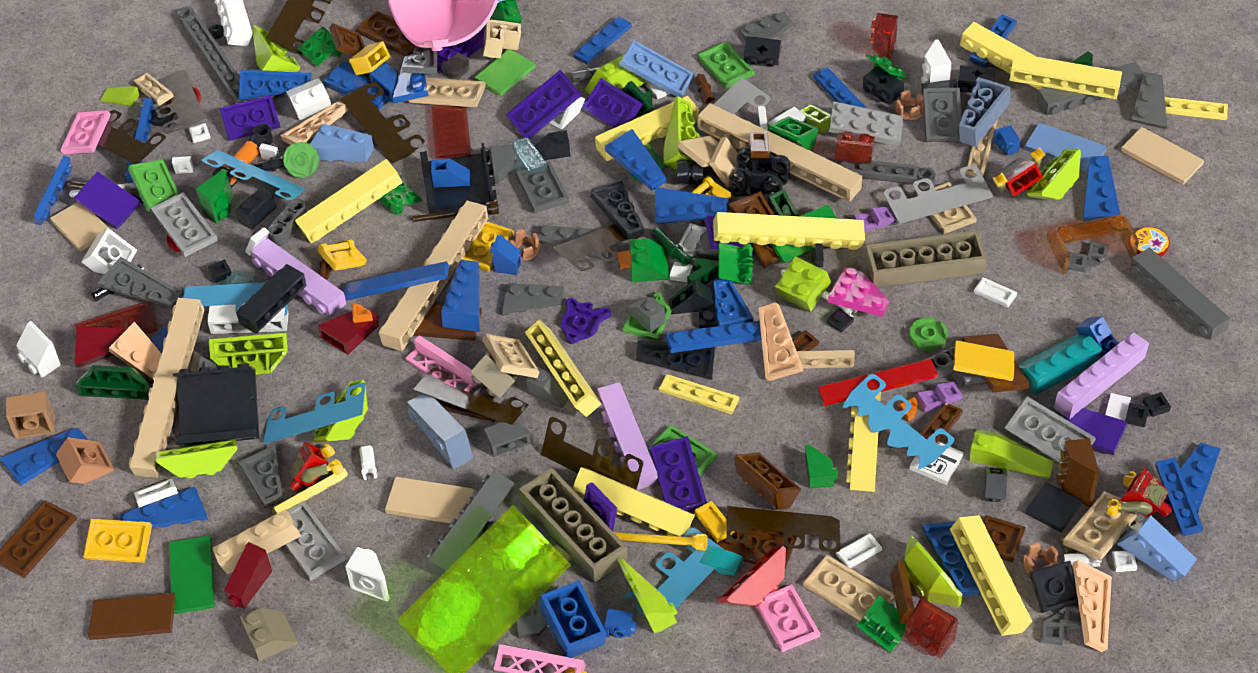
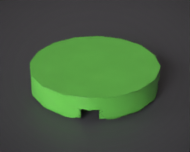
M297 142L290 145L283 157V163L287 171L299 178L311 176L316 172L320 160L318 151L307 142Z
M931 317L916 320L909 329L910 342L913 346L923 351L938 350L947 341L948 332L946 326L941 321H935Z

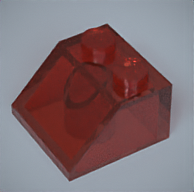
M877 13L876 19L872 20L871 29L874 32L871 33L870 42H873V50L881 58L884 56L891 60L897 41V15Z
M848 131L838 133L835 152L836 160L871 164L875 151L874 136L866 133L857 135Z
M921 597L906 625L905 637L911 644L924 648L929 655L942 658L955 642L958 619Z

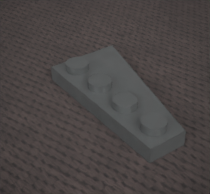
M539 225L538 242L555 247L600 229ZM604 251L601 253V256L608 259L609 252ZM595 253L586 255L591 258H599Z
M121 256L98 282V287L169 309L176 305L178 298L183 297V292Z

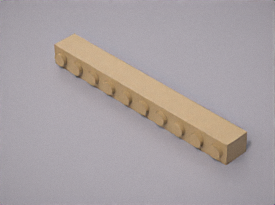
M710 103L698 115V129L718 139L727 137L729 142L739 149L743 147L750 149L749 132H767L770 154L774 157L776 155L788 157L790 160V174L848 202L862 189V176L858 173L846 169ZM777 162L779 165L785 166L782 162Z
M466 201L463 207H460L457 216L451 221L447 231L442 234L440 242L433 248L432 254L424 262V266L447 261L449 264L447 278L407 287L406 293L399 299L397 307L390 313L385 325L380 328L379 336L383 346L399 351L404 350L458 267L460 259H463L489 219L486 206Z
M178 298L176 305L173 306L172 321L168 323V335L163 340L164 349L158 358L159 366L158 370L154 372V384L149 390L148 405L144 407V419L139 424V436L134 442V454L129 459V468H131L135 476L157 478L161 469V465L156 463V452L166 451L179 404L178 383L173 373H179L180 369L189 368L204 314V307L199 299Z

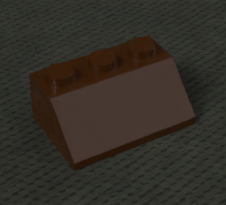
M1090 438L1065 441L1064 448L1060 452L1061 462H1058L1057 485L1061 486L1063 491L1082 500V504L1091 507L1096 491L1099 468Z
M759 452L735 455L736 473L742 478L744 483L751 485L759 496L764 497L770 502L771 507L774 509H789L801 490L798 485Z

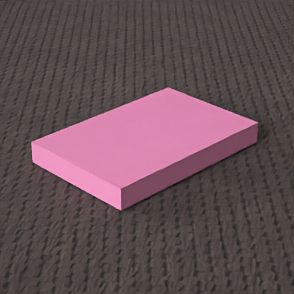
M109 111L78 112L60 151L62 154L93 153L111 114Z
M792 584L769 593L764 597L765 601L757 606L781 652L820 637L819 630Z

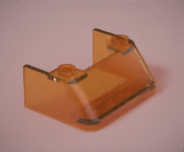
M1122 215L1108 216L1051 228L1048 230L1046 237L1063 275L1067 274L1070 258L1065 244L1118 233L1131 260L1136 256L1139 240L1129 220Z

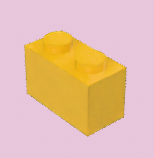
M382 41L367 45L349 61L355 74L360 75L372 72L386 61L390 55Z

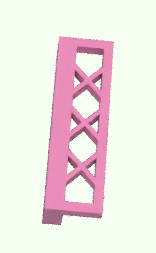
M420 335L414 340L416 349L405 358L407 362L425 374L430 371L428 369L429 364H437L439 369L443 368L444 371L453 375V379L446 380L445 384L456 387V383H466L468 386L464 391L470 392L478 384L471 377L473 375L470 373L471 368ZM420 353L425 356V361H415L413 358ZM440 371L432 373L435 378H442V374H444Z
M499 645L494 670L504 673H534L539 670L540 673H543L540 668L547 665L556 668L557 671L554 673H561L567 668L576 670V673H581V671L585 670L586 664L583 660ZM502 657L515 661L508 668L500 666ZM526 661L534 663L536 667L527 672L523 671L520 664Z

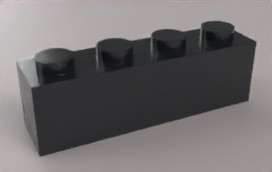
M288 264L278 270L260 290L254 293L236 311L239 325L257 334L307 286L304 273Z

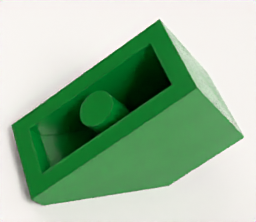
M805 445L809 488L834 487V479H838L837 467H833L832 459L811 445Z

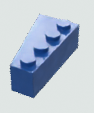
M460 259L441 310L443 327L480 332L479 262Z

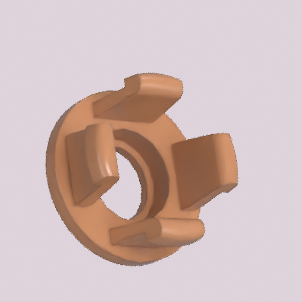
M909 90L901 92L900 100H897L895 105L896 114L903 116L905 120L920 118L924 114L923 95L921 93L918 94L916 99L911 97ZM908 106L913 107L910 109L909 113H906L903 110L905 107Z
M524 229L515 231V239L509 240L518 249L524 245L530 246L523 249L521 253L522 261L531 260L540 252L539 238L536 233H533L531 237L526 235Z
M1036 542L1028 547L1029 551L1023 559V567L1029 574L1030 571L1037 570L1033 563L1037 559L1046 561L1048 565L1045 567L1058 564V552L1053 546H1050L1048 550L1040 548L1039 542Z

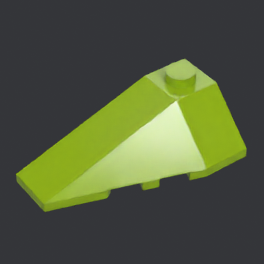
M255 25L252 26L256 61L261 71L296 72L300 70L301 67L296 59L292 56L288 58L285 54L287 53L285 48L266 38L269 33L268 31Z
M679 96L675 97L663 148L664 164L677 170V161H688L689 163L693 161V159L677 147L679 141L700 138L693 125L696 121L691 103Z
M982 429L975 431L969 460L970 462L1006 468L1045 478H1050L1054 462L999 433Z
M622 558L617 559L653 632L657 633L676 624L677 621L674 615L678 613L673 603L668 604L666 598Z

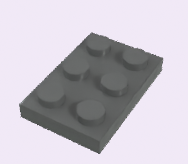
M960 88L923 89L926 142L960 141L959 124L962 119Z
M550 161L516 171V176L534 213L569 203V198Z

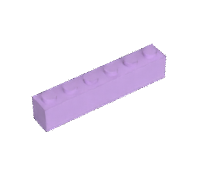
M268 238L251 250L253 264L257 268L261 267L264 269L269 277H273L286 264L303 272L307 286L298 295L303 297L308 305H314L319 313H325L331 317L346 304L344 292Z
M1133 332L1057 393L1054 409L1068 419H1071L1082 408L1141 362L1146 356L1149 342Z
M620 382L597 388V398L601 403L598 409L602 408L603 422L609 425L607 427L609 437L615 440L613 442L615 452L621 455L619 458L621 467H623L626 454L634 455L643 461L637 490L658 484L657 471ZM634 459L628 460V468L631 471H637L639 468L638 462Z

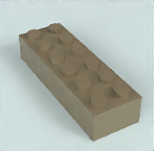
M977 230L866 245L865 261L871 281L879 288L984 274L987 258Z
M553 468L519 489L523 506L559 545L572 556V559L594 582H597L619 567L620 564L617 559L622 558L625 562L628 561L627 546Z

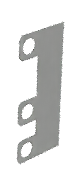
M741 78L713 105L731 114H735L746 102L758 109L759 106H765L771 98ZM759 95L764 96L766 99L761 105H757L754 102L755 97ZM698 120L693 124L696 133H699L700 137L711 136L698 129Z
M975 165L960 169V173L965 181L963 184L936 191L930 179H921L913 183L918 196L910 199L906 198L901 187H893L884 191V195L899 224L994 196L978 167ZM967 169H974L977 175L974 178H968L965 175V171ZM921 182H926L930 185V189L928 191H921L918 185ZM896 190L900 192L901 197L893 200L889 197V193Z

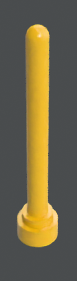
M613 532L621 541L689 545L700 551H705L707 548L706 534L679 537Z

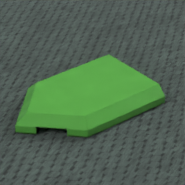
M660 292L653 294L652 297L665 308V323L654 331L649 332L629 314L622 328L624 333L654 341L659 340L671 314V309L664 301Z

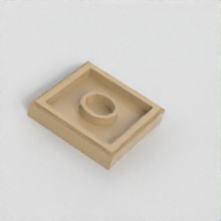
M723 137L720 139L709 164L726 188H729V174L732 169L736 168L738 153L727 137Z

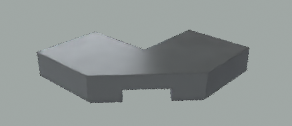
M1090 241L1087 255L1068 252L1065 269L1086 272L1106 262L1109 244Z
M535 596L537 614L516 617L518 638L540 636L548 626L539 607L541 596Z
M1065 606L1052 617L1042 621L1040 643L1062 645L1064 627L1082 629L1079 608Z

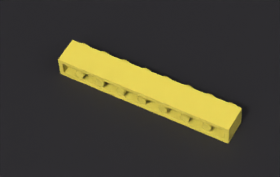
M717 212L713 220L714 241H720L721 243L739 242L740 244L757 243L758 245H794L795 247L812 246L814 248L815 243H823V247H830L832 249L841 247L856 250L861 248L865 241L864 220Z

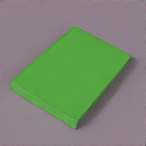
M726 41L697 54L698 60L725 89L734 85L741 78L747 79L755 75V71Z
M508 49L501 55V58H497L474 78L475 81H484L485 88L502 96L535 68V63Z
M163 159L129 165V173L148 212H152V207L179 194Z
M670 425L650 446L688 436L700 476L718 458V454L678 428Z

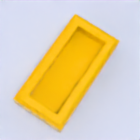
M712 501L694 510L696 517L717 543L726 538L727 519Z

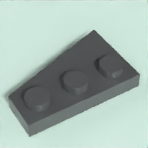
M783 11L739 28V33L745 41L747 36L773 39L790 28L793 22L786 12Z
M416 46L413 54L407 58V63L403 64L402 73L437 74V51H432V48Z
M1144 72L1131 118L1132 122L1167 129L1163 75Z
M508 283L502 315H509V313L526 312V310L534 308L542 309L562 305L564 286Z
M275 445L239 462L242 471L264 508L283 500Z

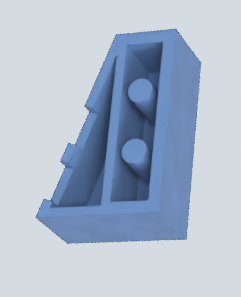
M324 123L310 143L318 151L320 160H327V162H333V160L367 162L374 150L371 135Z
M1152 516L1129 527L1117 543V545L1174 582L1185 577L1197 560Z

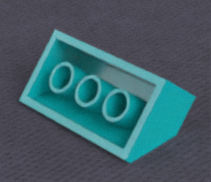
M1075 335L1018 364V366L1029 381V388L1037 395L1092 366L1100 359L1102 348L1089 335Z

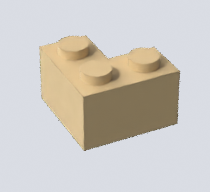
M489 19L484 32L483 56L501 58L502 49L518 51L521 24Z

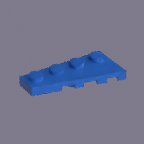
M412 54L404 57L403 64L407 63V58ZM401 67L393 95L394 103L429 96L426 75L402 73Z
M345 61L323 80L324 86L343 95H347L372 83L362 74L356 75L352 66ZM371 86L367 91L371 95H376L379 89ZM384 92L371 101L380 110L389 101V96Z
M241 70L239 100L286 94V91L310 82L311 73Z
M633 129L605 146V152L651 191L666 182L665 175Z
M63 155L33 216L34 224L42 225L43 221L48 220L50 209L55 205L59 193L72 172L73 166L69 157Z
M1092 156L1089 159L1083 221L1120 219L1121 215L1109 156Z
M655 187V223L657 224L704 220L707 215L716 216L717 212L728 213L727 198Z
M77 427L0 458V461L22 486L59 462L56 453L67 437L88 439Z
M1202 442L1180 469L1197 514L1221 448ZM1166 496L1164 502H1165L1166 504L1170 505V504H1169V501H1168V498H1167V496Z
M196 487L118 515L120 521L150 522L152 528L161 526L163 528L173 524L191 523V521L208 520Z
M956 521L923 525L922 531L949 578L962 593V596L981 594L950 531V528Z

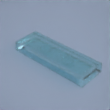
M528 137L511 143L513 150L517 151V156L530 174L547 169L546 162Z

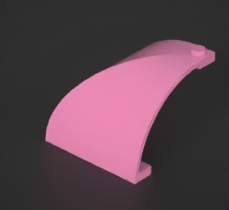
M388 0L392 15L404 36L416 46L432 48V51H440L442 47L456 45L473 37L489 21L498 0Z

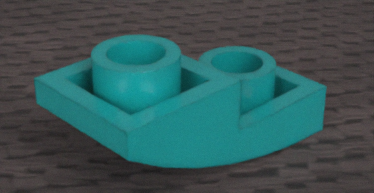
M708 546L699 563L715 567L719 574L737 576L744 558L736 553Z

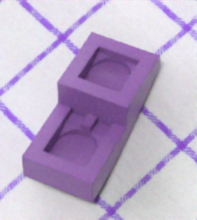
M889 207L872 208L871 213L854 214L852 220H864V232L890 225L896 221Z
M954 382L937 384L935 390L918 392L915 398L923 411L927 412L942 407L945 402L949 404L962 399L963 395Z

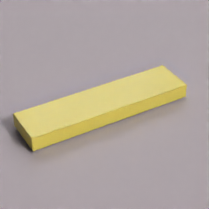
M1165 97L1167 114L1227 119L1228 104Z
M666 374L659 387V392L729 414L733 413L739 401V396Z
M343 468V473L339 475L333 474L272 509L273 514L276 515L285 509L288 510L345 479L348 475L347 471Z

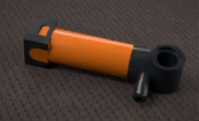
M267 124L255 126L253 135L233 157L251 164L260 154L259 147L262 143L278 147L272 144L273 136L270 126ZM226 164L224 167H218L212 173L213 176L225 169L232 189L237 183L238 178L230 174L235 168ZM235 172L237 176L242 174L241 172Z

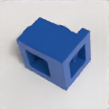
M1011 125L994 130L993 142L994 144L997 143L999 150H1003L1005 155H1013L1019 151L1020 138Z
M608 609L604 625L607 633L606 637L609 638L610 634L615 637L624 638L625 636L631 637V634H635L637 621H634L633 612Z

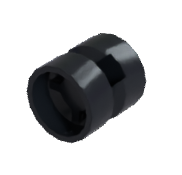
M694 160L692 163L677 161V184H688L689 181L693 184L703 183L702 166Z

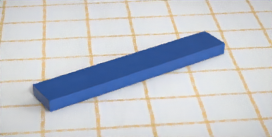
M445 261L346 283L343 290L345 300L446 279L449 264Z

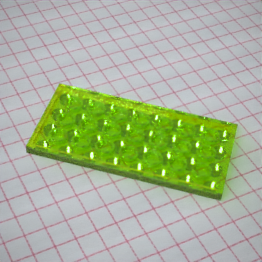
M512 505L395 622L444 673H466L571 565L524 515Z

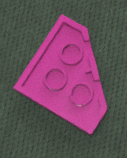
M845 267L828 296V303L881 317L884 316L889 305V300L863 272L857 271L854 268Z

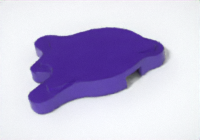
M568 298L566 300L567 311L561 319V328L566 336V341L570 344H575L580 340L592 337L597 332L600 323L611 316V310L607 307L592 310L593 304L591 302L578 303L576 299Z

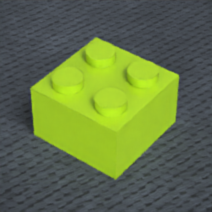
M795 256L775 288L780 297L811 312L831 281L827 271Z

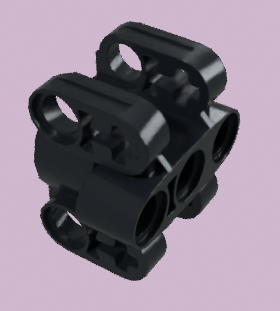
M746 147L741 148L736 158V168L732 169L729 174V192L735 197L744 196V194L750 196L760 191L762 194H772V192L775 194L782 190L783 185L789 179L790 160L784 155H776L774 157L771 154L769 158H751L750 149ZM777 162H782L785 166L779 165Z

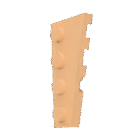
M337 101L283 133L280 137L283 142L289 145L297 142H308L315 137L323 123L332 124L338 118H341L348 111V108L345 104Z
M775 302L759 307L765 378L770 381L804 371L779 304Z
M134 322L109 347V352L130 367L138 370L141 375L154 383V372L158 370V358L162 353Z
M1077 560L1072 564L1084 644L1103 652L1107 650L1112 577Z

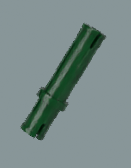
M656 227L652 230L651 236L669 252L673 259L675 258L684 267L690 264L691 257L683 251L682 246L677 245L661 228Z

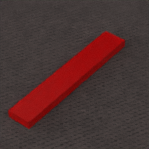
M931 359L872 373L886 384L881 392L935 379L938 376ZM870 374L818 387V393L823 405L827 406L846 401L850 393ZM871 379L867 382V387L870 390H877L880 387V383L876 379Z

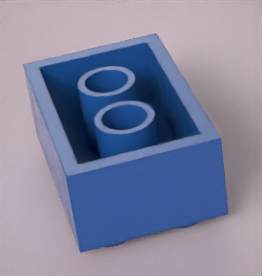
M579 580L541 595L539 607L564 657L573 658L605 645L607 633Z

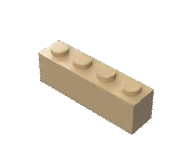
M285 509L212 549L219 565L226 574L234 571L248 542L266 549L268 554L300 537L301 534L294 519Z

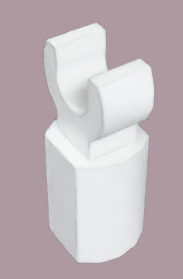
M370 445L360 448L362 477L364 480H367L366 475L373 473L374 478H377L373 448Z
M1084 553L1064 554L1063 562L1071 561V564L1079 560L1091 567H1100L1102 562Z

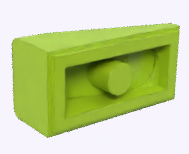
M134 86L107 88L100 101L133 107L139 97L138 88Z
M812 104L800 110L806 116V121L818 128V132L822 134L829 130L830 114ZM809 110L814 111V112H812V113H810V114L805 113L806 111H809Z

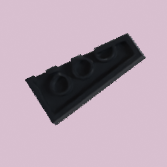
M622 181L591 191L590 197L627 239L644 234L645 228L638 214L634 211V205L630 202L627 190L625 191Z
M638 341L637 361L710 380L713 378L715 347L671 353L667 342Z

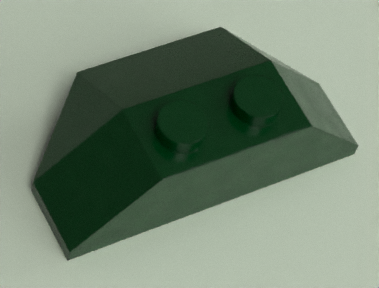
M92 365L75 384L79 396L149 400V390L152 388L141 373L134 368Z

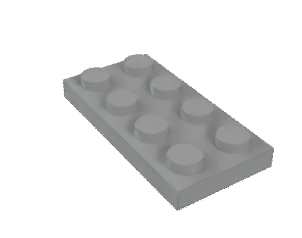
M833 101L829 132L899 146L901 143L903 116Z
M184 192L151 208L153 215L184 257L218 241L216 234Z
M1028 396L1004 428L1006 432L1057 463L1061 462L1060 452L1064 448L1065 441L1090 438L1092 445L1096 440L1094 436Z
M304 501L287 510L294 519L301 536L285 544V547L310 580L346 560L345 554Z

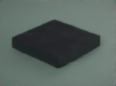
M1045 482L1026 508L1025 514L1062 533L1082 505V500Z
M1071 561L1029 572L1041 613L1078 603Z

